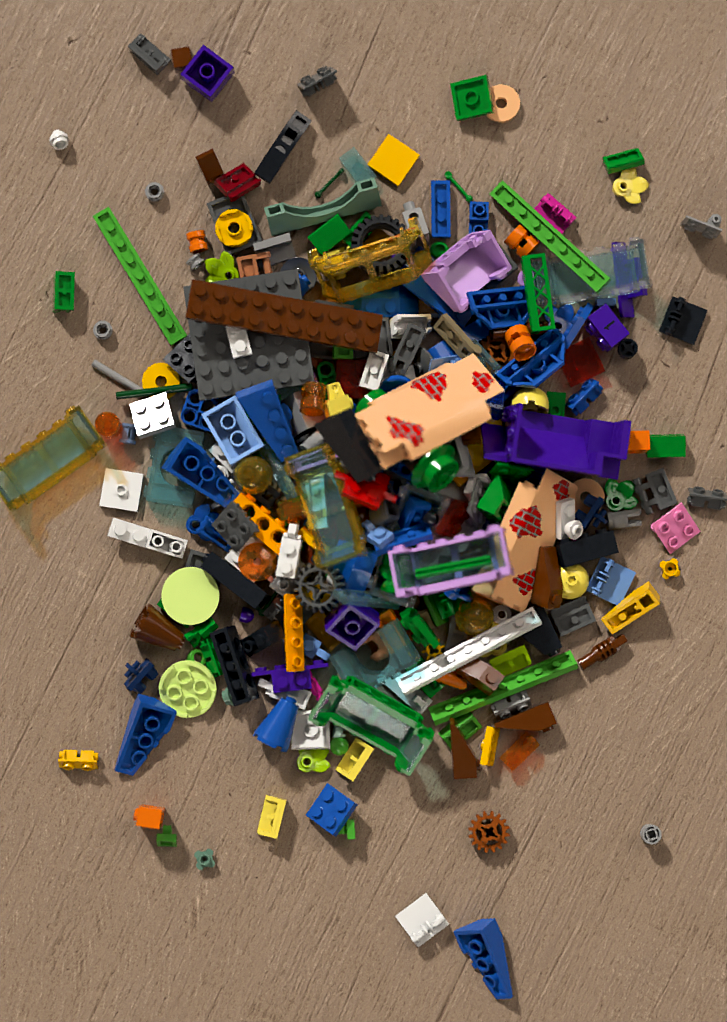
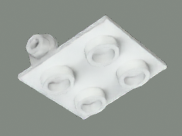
M427 893L423 894L395 916L417 947H420L449 925Z

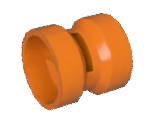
M196 230L186 234L187 240L190 242L189 250L191 254L208 250V245L204 240L206 237L204 230Z

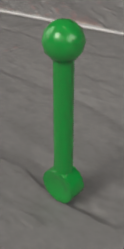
M450 171L445 172V178L449 179L466 197L468 203L472 202L473 197L468 195L455 181Z

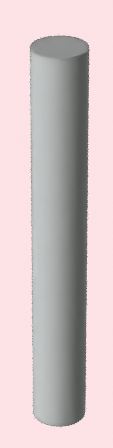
M93 361L92 367L128 389H143L99 361Z

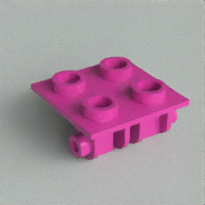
M549 193L534 208L561 234L577 218Z

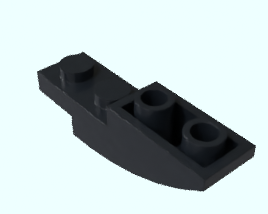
M296 110L254 174L270 184L312 120Z

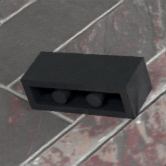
M606 527L595 530V534L582 533L576 540H571L569 537L559 540L560 543L554 545L556 547L558 563L561 567H569L619 553L614 531L607 530Z

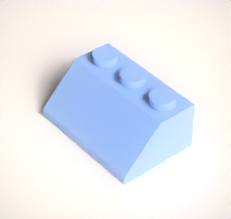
M236 396L229 398L202 414L231 467L248 458L264 446Z

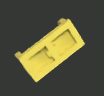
M356 737L335 770L351 781H354L374 748Z
M266 795L257 830L258 834L275 839L278 838L286 799Z

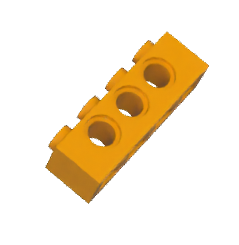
M240 493L233 502L239 503L244 512H247L246 517H248V510L251 507L254 508L255 515L250 521L253 520L256 525L258 524V529L260 530L255 536L279 556L281 542L277 541L276 536L279 532L283 534L288 532V529L284 527L286 524L280 518L276 517L275 519L270 515L271 511L266 506L257 504V499L250 493ZM264 520L269 521V528L267 530L262 528Z

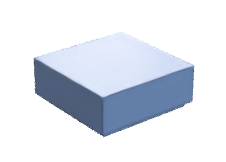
M616 298L596 299L595 308L599 309L605 303L610 309L616 306Z

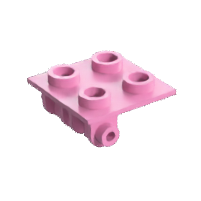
M682 502L669 512H666L655 523L653 522L650 527L657 534L669 554L701 532Z

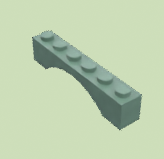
M373 177L355 182L342 196L323 205L298 207L282 202L264 207L271 235L274 236L293 230H300L303 227L318 225L329 221L336 214L340 217L355 215L365 210H373L376 207L382 206L378 186Z

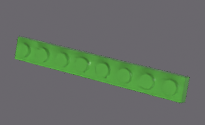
M503 180L490 192V196L597 294L611 281L601 269Z
M107 207L93 215L94 220L170 345L173 346L183 340L187 334L111 209Z
M570 650L505 676L490 696L475 688L428 707L436 726L449 721V718L459 717L578 669V665Z

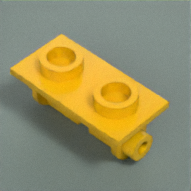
M63 750L59 752V768L64 770L79 768L84 771L98 769L99 753H95V751L81 750L80 757H77V750Z

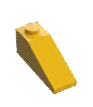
M648 581L631 592L603 616L601 620L613 635L660 604V595Z

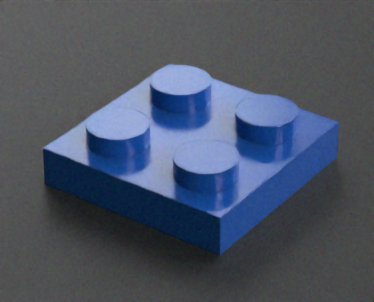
M327 783L306 816L336 837L358 804Z

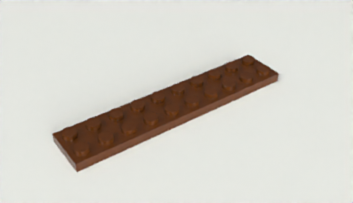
M192 279L185 319L376 354L383 315Z

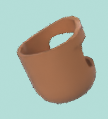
M381 629L371 634L361 645L367 644L372 651L369 657L373 661L386 659L394 650Z

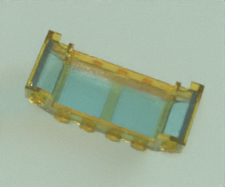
M79 405L67 409L63 421L61 419L57 420L52 424L53 428L47 432L43 430L36 435V440L26 442L20 447L21 450L16 454L12 452L4 458L5 462H0V497L10 511L14 512L26 503L27 505L93 459L98 451L107 446V443Z
M327 442L284 458L286 463L284 465L285 473L296 481L295 491L302 500L300 504L301 510L304 515H307L308 522H306L308 531L312 532L314 537L312 544L315 549V556H313L315 566L325 571L328 570V567L356 557L361 558L368 555L364 545L367 543L355 502L341 496L344 489V481L333 478L336 470L345 473L341 462L336 459L334 451Z

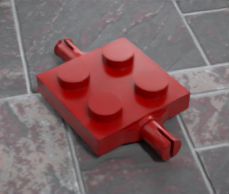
M336 470L333 478L344 481L342 497L375 511L378 510L380 503L384 499L395 503L398 497L387 492V485L391 476L384 473L376 474L377 478L369 483H366L365 480L357 483L350 472L345 474Z

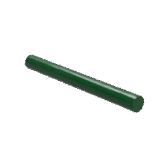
M192 383L121 391L116 392V399L152 396L164 392L168 394L191 391L193 386Z

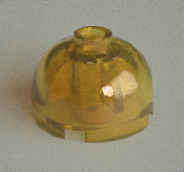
M251 455L237 462L233 478L240 490L256 495L263 493L271 484L273 471L271 465L265 459Z
M473 598L470 602L464 600L460 602L455 618L461 632H465L468 634L467 636L471 637L477 636L492 627L494 611L487 601L481 598Z

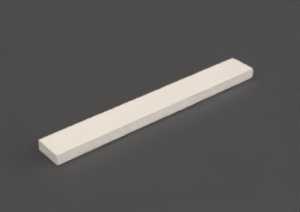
M531 607L396 677V681L404 696L542 625V622L534 608Z

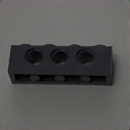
M236 626L224 627L209 633L234 706L259 699L260 697Z

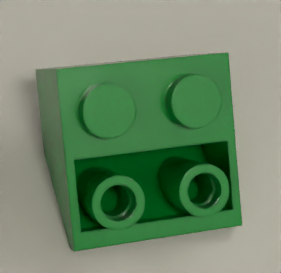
M496 475L493 481L490 482L483 497L479 500L477 508L491 524H499L500 526L514 492L499 475Z

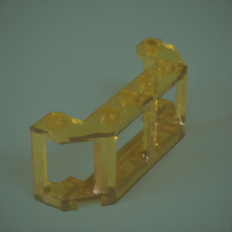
M417 216L409 218V228L404 230L403 227H400V234L331 256H328L326 251L323 252V256H319L316 248L307 251L308 263L311 269H314L321 284L323 297L344 303L417 280L432 263L431 252ZM420 235L425 250L412 255L410 245ZM397 253L405 255L409 267L381 276L377 275L372 264L373 261ZM359 265L365 266L370 279L341 288L339 280H335L333 276L337 272ZM320 271L325 273L329 280L324 281Z

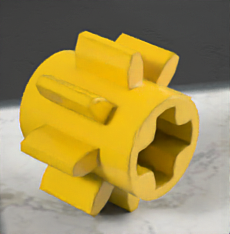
M439 645L436 647L438 653L434 652L433 654H430V649L428 648V646L426 647V650H423L421 653L428 654L427 660L430 659L431 656L435 658L438 654H442V652L440 651L441 648L445 647V645Z

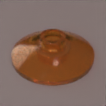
M259 542L251 543L241 551L238 558V566L246 578L252 581H263L274 573L277 566V558L275 552L266 544ZM255 558L261 559V563L259 565L254 564L253 561Z

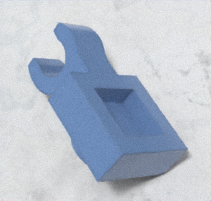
M367 519L361 523V526L365 528L363 533L367 535V541L380 550L395 539L394 533L381 525L375 528L372 522Z
M305 633L303 636L304 654L311 659L317 655L328 661L331 654L320 648L322 642Z

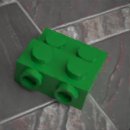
M412 604L399 613L402 618L400 623L406 630L410 628L413 632L411 636L417 644L421 643L424 647L431 644L434 649L440 645L435 633Z

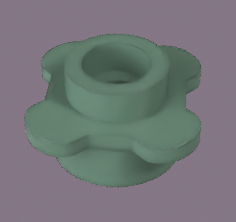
M211 849L195 852L197 869L202 870L204 867H214L215 861H213V851Z

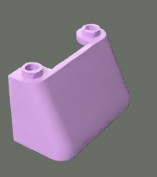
M485 230L473 232L463 237L420 274L424 281L454 312L462 313L469 308L467 292L479 291L491 280L497 279L499 281L504 279L508 275L507 272L512 269V266L492 232Z

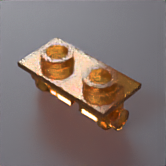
M526 731L499 758L513 772L540 744Z

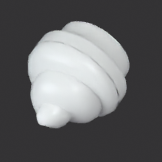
M55 130L50 136L51 146L56 150H61L68 146V135L63 131Z

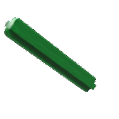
M490 555L419 568L415 569L416 579H423L492 565V559Z

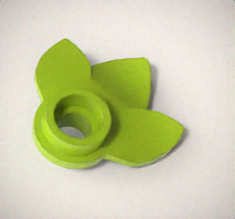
M223 251L220 259L209 258L205 260V267L208 273H210L205 282L228 280L227 272L232 274L231 279L239 278V271L234 267L235 261L231 254Z
M329 749L298 750L300 756L297 758L296 764L302 772L313 770L322 773L331 766L325 759ZM304 759L309 760L310 764L308 766L303 763Z

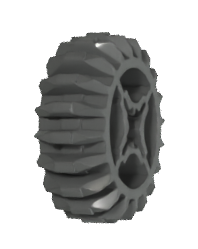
M315 561L314 565L308 563V569L305 567L301 568L303 574L297 573L300 581H294V584L299 585L298 588H294V592H299L296 599H302L300 605H306L307 611L312 609L313 613H317L319 610L322 614L325 613L326 609L330 612L332 611V606L338 607L336 600L343 601V598L339 595L346 593L345 590H341V586H346V583H340L344 576H337L340 570H333V564L327 567L326 561H323L321 564L319 561ZM319 571V576H316L314 582H307L312 574ZM326 574L330 576L333 586L327 583ZM320 584V586L327 589L320 590L312 585ZM307 588L312 591L314 601L309 597ZM325 593H332L327 601L320 604Z

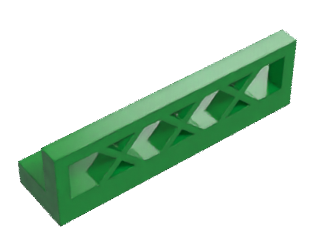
M545 253L524 255L521 257V266L531 334L554 330L556 327ZM541 258L542 267L539 271L531 267L530 259ZM537 276L541 277L545 282L541 290L534 286L533 281ZM540 294L547 299L548 304L544 309L536 303V299ZM543 313L550 318L551 325L540 327L539 318Z

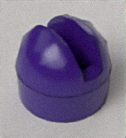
M243 607L239 622L249 623L253 620L254 613L251 609Z

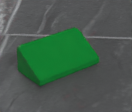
M336 214L309 235L308 238L319 253L323 255L347 237L351 230L342 218Z

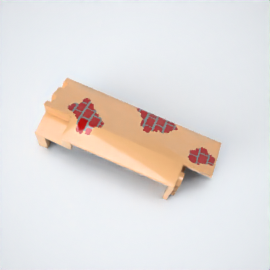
M473 353L456 363H445L368 403L369 407L356 413L355 416L381 468L386 469L403 459L414 460L492 419L490 415L491 409L485 400L504 390Z
M548 468L545 470L538 489H535L534 484L528 481L519 482L514 489L515 493L500 527L506 528L504 533L510 565L513 567L515 575L503 577V579L473 585L470 592L516 611H525L532 595L540 547L554 546L557 539L556 501L569 497L574 499L579 487ZM499 534L496 536V544L501 567H506ZM490 548L488 553L491 556L492 565L481 567L479 574L496 570L492 548Z

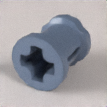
M122 423V438L119 439V442L136 445L135 424Z

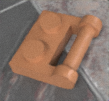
M270 251L237 257L240 278L259 275L256 260L262 259L265 274L272 273Z

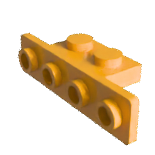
M284 594V650L286 652L287 672L305 670L303 612L300 605L302 599H296V596L299 594Z

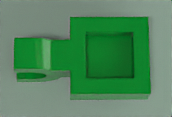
M210 617L200 624L193 625L195 628L184 636L195 648L200 643V637L207 638L210 635L209 633L215 631L219 626Z

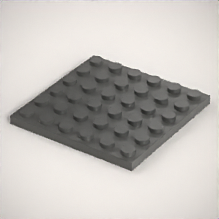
M298 269L210 282L303 300ZM191 285L183 286L186 310ZM188 319L200 401L236 396L235 392L271 379L276 390L315 384L309 341L246 330L252 355L233 359L225 326Z

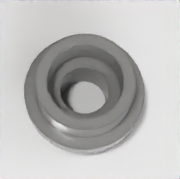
M157 182L148 184L145 189L146 197L154 202L161 200L164 196L163 186ZM157 189L158 194L152 195V190Z
M99 321L94 325L93 332L98 339L106 340L112 335V326L107 321ZM102 327L106 328V333L104 334L100 333Z

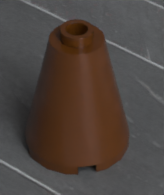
M149 603L147 607L143 608L135 621L136 629H131L129 637L172 651H175L177 648L180 650L185 642V639H183L184 634Z

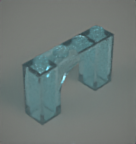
M175 427L153 435V440L156 441L155 448H151L150 459H153L152 466H148L147 478H149L148 486L145 485L143 497H146L147 502L193 509L196 490L171 485L166 482L161 473V465L165 456L172 452L185 437L203 448L204 432Z
M398 618L383 625L377 631L389 652L390 658L387 668L379 671L366 668L361 664L353 649L345 646L329 657L342 680H345L347 676H354L364 683L378 688L385 684V680L389 677L395 679L402 674L400 671L406 668L409 671L418 665L417 662L421 657Z

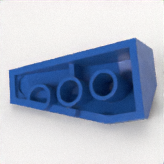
M409 266L398 282L442 316L447 313L460 328H464L474 314L471 311L470 304L466 311L462 313L454 312L424 281L420 274L422 270Z
M187 437L174 448L162 466L163 470L225 508L239 495L238 491L226 476L223 475L206 451Z
M339 539L333 556V570L339 569L340 572L337 576H344L340 583H346V586H341V590H345L346 593L339 596L344 598L350 593L359 600L362 599L378 557L375 550Z
M137 694L114 770L133 776L145 762L152 749L158 746L161 738L170 731L177 711L156 698Z

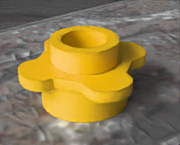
M672 558L670 561L660 562L659 566L662 568V577L664 579L680 575L681 572L677 565V559Z

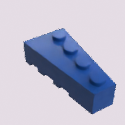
M272 379L235 392L237 400L281 462L300 456Z

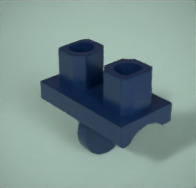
M588 494L583 504L591 508L586 514L578 509L575 513V520L582 523L583 530L585 531L594 518L595 521L592 525L596 528L600 522L603 524L607 523V520L604 518L607 513L606 510L602 509L597 514L605 503L604 499L600 496L596 498Z
M148 658L142 663L136 660L133 665L127 662L125 666L128 670L124 675L128 679L124 685L128 690L142 694L147 687L141 682L146 675L152 681L159 673Z

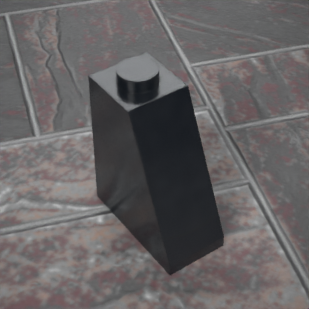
M540 606L534 610L539 616L542 625L521 635V637L542 655L548 654L549 657L560 653L559 649L562 648V644L545 609Z

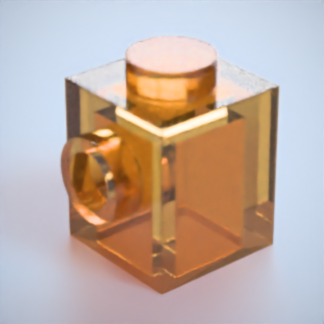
M296 497L278 502L277 515L281 521L288 523V525L289 523L298 524L300 523L299 520L308 518L305 499Z

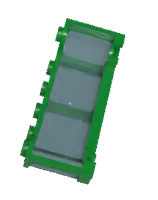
M332 675L325 691L315 707L312 708L308 720L318 727L326 726L328 721H331L335 726L349 731L351 735L362 738L369 745L378 747L385 754L396 757L394 761L396 770L408 776L412 774L430 746L435 733L431 727L426 728L423 725L422 721L424 718L420 713L354 676H347L345 680H340L339 676Z

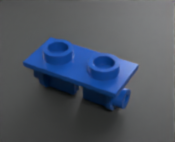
M591 378L582 384L581 389L577 393L569 397L565 406L572 409L571 411L576 416L578 414L581 415L589 406L586 399L588 398L593 402L602 393L603 387L599 384V381Z

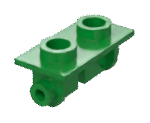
M211 638L201 641L200 648L204 659L211 657L210 661L205 662L207 668L212 672L214 678L223 675Z

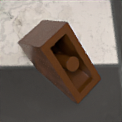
M213 148L196 156L198 167L208 185H214L215 179L224 175V172Z

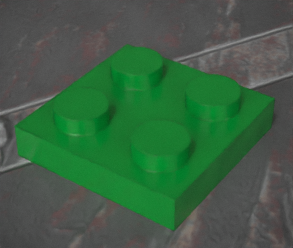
M487 75L450 83L457 121L494 113Z

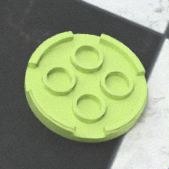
M185 567L173 572L165 581L161 593L162 604L167 614L173 620L185 625H196L208 620L215 613L220 597L219 588L214 578L208 572L196 567Z
M183 660L174 663L164 672L159 682V694L163 703L177 711L176 716L192 718L202 715L210 709L216 698L217 684L212 672L206 666L196 661Z

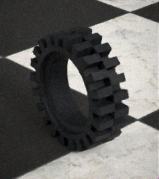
M379 214V217H375V215H372L370 219H364L362 224L359 223L357 229L353 232L351 240L352 256L355 258V263L360 265V269H365L368 274L374 273V276H379V274L387 276L390 273L392 275L396 270L399 271L402 265H405L407 262V258H409L411 248L409 232L405 230L403 223H399L398 219H391L392 216L387 215V217H383V214ZM378 229L390 231L395 235L399 243L396 255L384 262L372 260L367 256L363 248L365 237L370 232Z

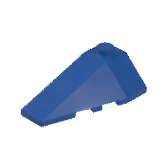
M480 919L453 931L461 951L469 955L473 961L471 965L474 969L478 968L484 976L483 981L496 999H511L513 993L503 936L496 919Z

